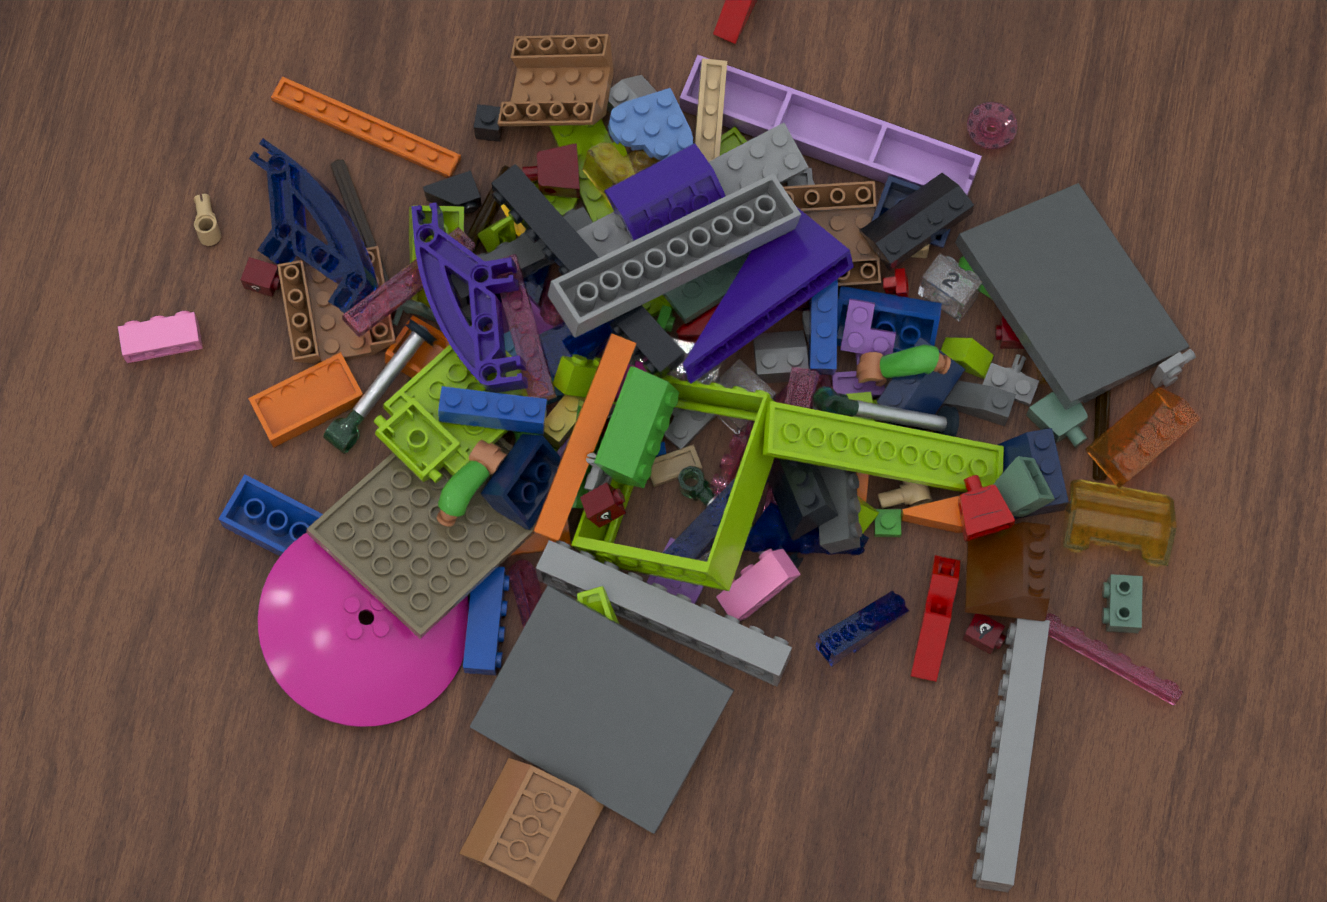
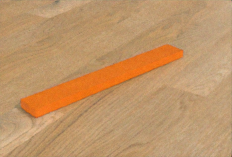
M283 76L271 96L272 101L446 178L452 177L461 160V155Z
M612 333L610 334L537 519L534 532L559 541L589 465L586 461V458H589L587 455L595 450L636 346L635 342Z

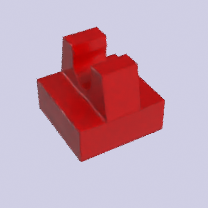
M905 268L895 269V276L883 278L885 294H897V296L909 298L908 275Z

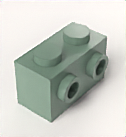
M1111 574L1107 582H1103L1102 596L1107 598V608L1102 610V623L1106 624V632L1138 633L1141 630L1143 576Z

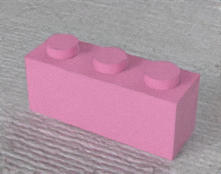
M180 311L175 316H155L150 318L149 321H129L124 326H118L122 356L127 363L203 349L199 323L194 312Z
M769 549L758 557L760 560L758 563L745 567L740 572L742 576L737 580L733 579L730 591L723 590L716 596L728 615L737 618L739 621L747 619L801 575L784 549L775 551Z

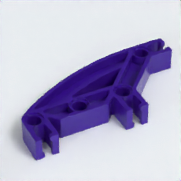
M437 203L429 204L432 210V223L430 224L423 223L425 214L422 211L421 205L411 206L415 253L422 285L434 317L450 346L475 379L488 392L500 393L528 388L527 378L522 373L514 377H506L505 375L507 372L518 369L526 371V363L520 355L506 357L502 306L495 295L519 290V282L513 275H508L509 278L497 279V276L508 272L518 273L517 265L511 257L483 261L445 233L443 211ZM434 235L433 240L425 242L427 237ZM451 274L469 286L472 326H470L460 305ZM489 275L485 282L479 283L482 276ZM487 324H493L489 331H483ZM491 373H497L494 380L487 381Z

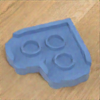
M671 88L626 101L611 111L608 129L615 143L631 147L633 151L643 149L651 159L653 156L657 160H663L693 144L691 129Z

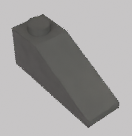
M958 381L942 406H953L959 412L1005 426L1016 394L993 386Z

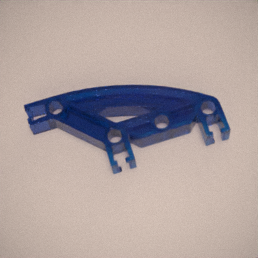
M262 138L259 144L266 148L272 156L266 162L258 157L260 154L254 151L249 159L267 171L272 229L257 251L268 257L275 264L292 262L296 256L303 259L330 280L339 284L328 302L339 308L344 314L358 321L378 290L374 268L358 230L340 202L313 173L275 145ZM304 206L317 222L328 245L306 229Z

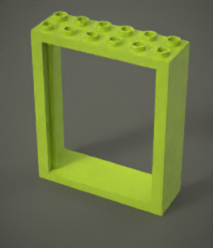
M666 375L662 379L668 381L680 392L678 403L674 408L755 421L707 562L615 544L614 541L623 515L599 528L587 518L585 510H583L571 546L579 552L585 551L595 557L594 560L602 564L607 561L618 566L619 569L730 591L774 460L772 456L763 455L767 405L768 402L775 401L770 397L769 393L762 390L749 392L738 386H733L730 389L713 382L710 385H705L697 380L690 384L688 380L681 381L674 376ZM612 479L610 485L615 489L619 488L625 498L623 505L626 509L634 486L617 483Z

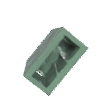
M1052 392L1029 407L1026 414L1027 417L1041 430L1052 428L1055 443L1068 437L1076 448L1088 439L1080 429L1088 419V415L1081 403L1065 410L1055 393Z
M1018 456L994 483L1012 515L1016 517L1027 516L1055 500L1034 458Z

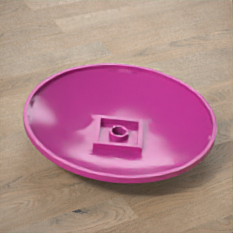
M305 533L282 553L266 579L258 609L260 646L266 664L276 682L292 700L308 712L330 722L346 726L375 727L387 725L408 718L427 707L438 698L455 677L464 658L469 612L468 596L419 639L318 543ZM362 611L371 612L374 617L373 622L370 625L361 624L358 619L359 613Z

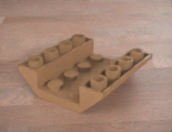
M609 34L515 36L511 59L517 67L511 102L501 103L497 123L499 126L594 125L606 115L614 73Z
M875 181L783 187L795 206L850 250L854 267L838 278V286L881 283L880 258H878L875 251L860 233V229L872 221L875 213Z
M378 246L353 250L354 258L305 267L303 260L277 264L294 362L318 364L340 352L346 361L375 355L396 343Z
M508 758L459 854L482 866L486 865L556 902L604 805L575 786L532 765Z

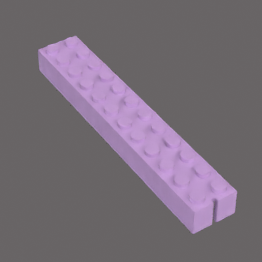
M697 55L680 96L681 110L697 116L702 58L708 59ZM727 65L723 126L731 129L736 127L742 133L757 137L785 123L801 154L884 184H886L888 176H892L922 187L943 172L955 181L968 196L982 156Z

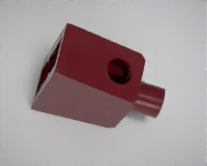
M577 144L537 152V166L522 167V172L530 181H538L539 191L543 195L580 198Z

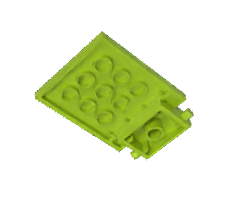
M450 345L384 403L383 409L391 415L388 420L382 415H379L374 420V423L379 427L375 435L423 482L430 478L435 483L439 482L443 477L439 472L442 467L453 476L469 462V455L480 440H484L489 444L491 442L495 444L509 431L439 422L438 408L442 386L488 392L475 379ZM506 351V357H512V356ZM521 369L507 372L505 375L506 377H514L522 373L527 378L528 388L500 392L502 394L543 399L548 395V390L527 370L522 371ZM491 373L487 381L494 380L497 373Z

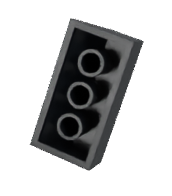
M942 172L860 229V233L887 269L891 271L971 215L974 204L963 189Z
M774 457L767 481L793 541L838 516L818 465Z

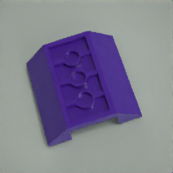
M695 143L604 190L615 214L621 216L632 241L726 196L714 169Z

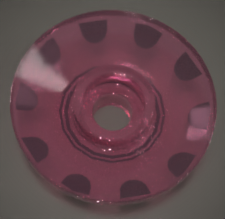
M985 102L976 106L971 111L967 120V131L970 138L977 145L986 149H1000L1014 139L1017 132V120L1014 113L1007 106L998 102ZM992 126L995 128V131L990 132L987 130V127Z

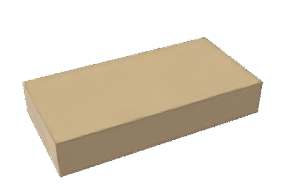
M694 444L655 458L650 476L654 487L702 470L703 467Z

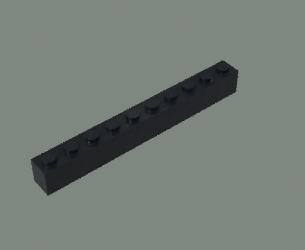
M516 164L491 183L493 189L492 196L500 206L504 204L510 210L508 214L517 225L521 223L527 229L525 233L533 243L538 242L543 247L541 251L550 262L554 260L560 266L558 270L561 275H565L599 258ZM642 305L609 321V328L615 335L622 336L636 343L632 355L635 357L639 355L644 361L643 366L648 373L656 374L662 379L685 360L684 351Z

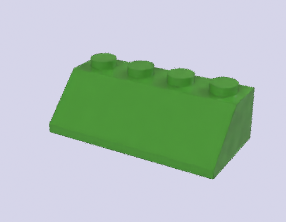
M630 366L594 463L617 483L644 488L651 476L652 465L660 451L661 441L669 427V420L674 407L678 403L680 392L668 381Z

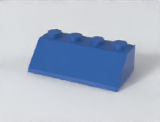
M845 286L840 287L837 304V346L842 344L850 298L875 303L871 328L896 332L893 353L914 347L919 338L935 346L942 303Z
M244 474L220 515L219 521L224 528L281 556L294 541L307 533V528L323 514Z

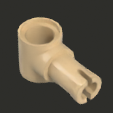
M202 194V201L200 195L194 197L197 210L194 227L200 242L203 245L212 246L221 239V232L216 216L212 212L210 196Z
M903 481L902 485H899L900 488L878 494L882 509L901 503L914 507L932 501L927 485Z

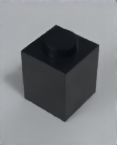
M477 104L474 122L476 139L501 141L503 126L497 124L501 107Z

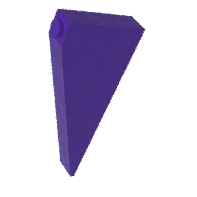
M797 207L801 216L794 230L750 252L683 363L688 382L692 384L851 270L854 266L850 250Z

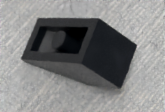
M471 171L423 186L426 200L431 203H437L438 206L464 207L465 214L473 213L482 206L481 197Z

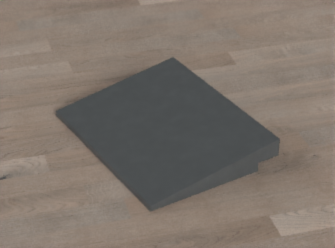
M1079 183L964 231L958 235L955 244L1065 410L1081 402H1088L1190 347Z
M549 584L478 710L470 728L558 779L579 788L596 801L655 834L670 807L674 804L734 689Z

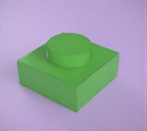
M662 305L657 322L666 333L667 331L672 332L676 319L672 317V307Z
M876 509L879 514L874 519V537H901V509Z

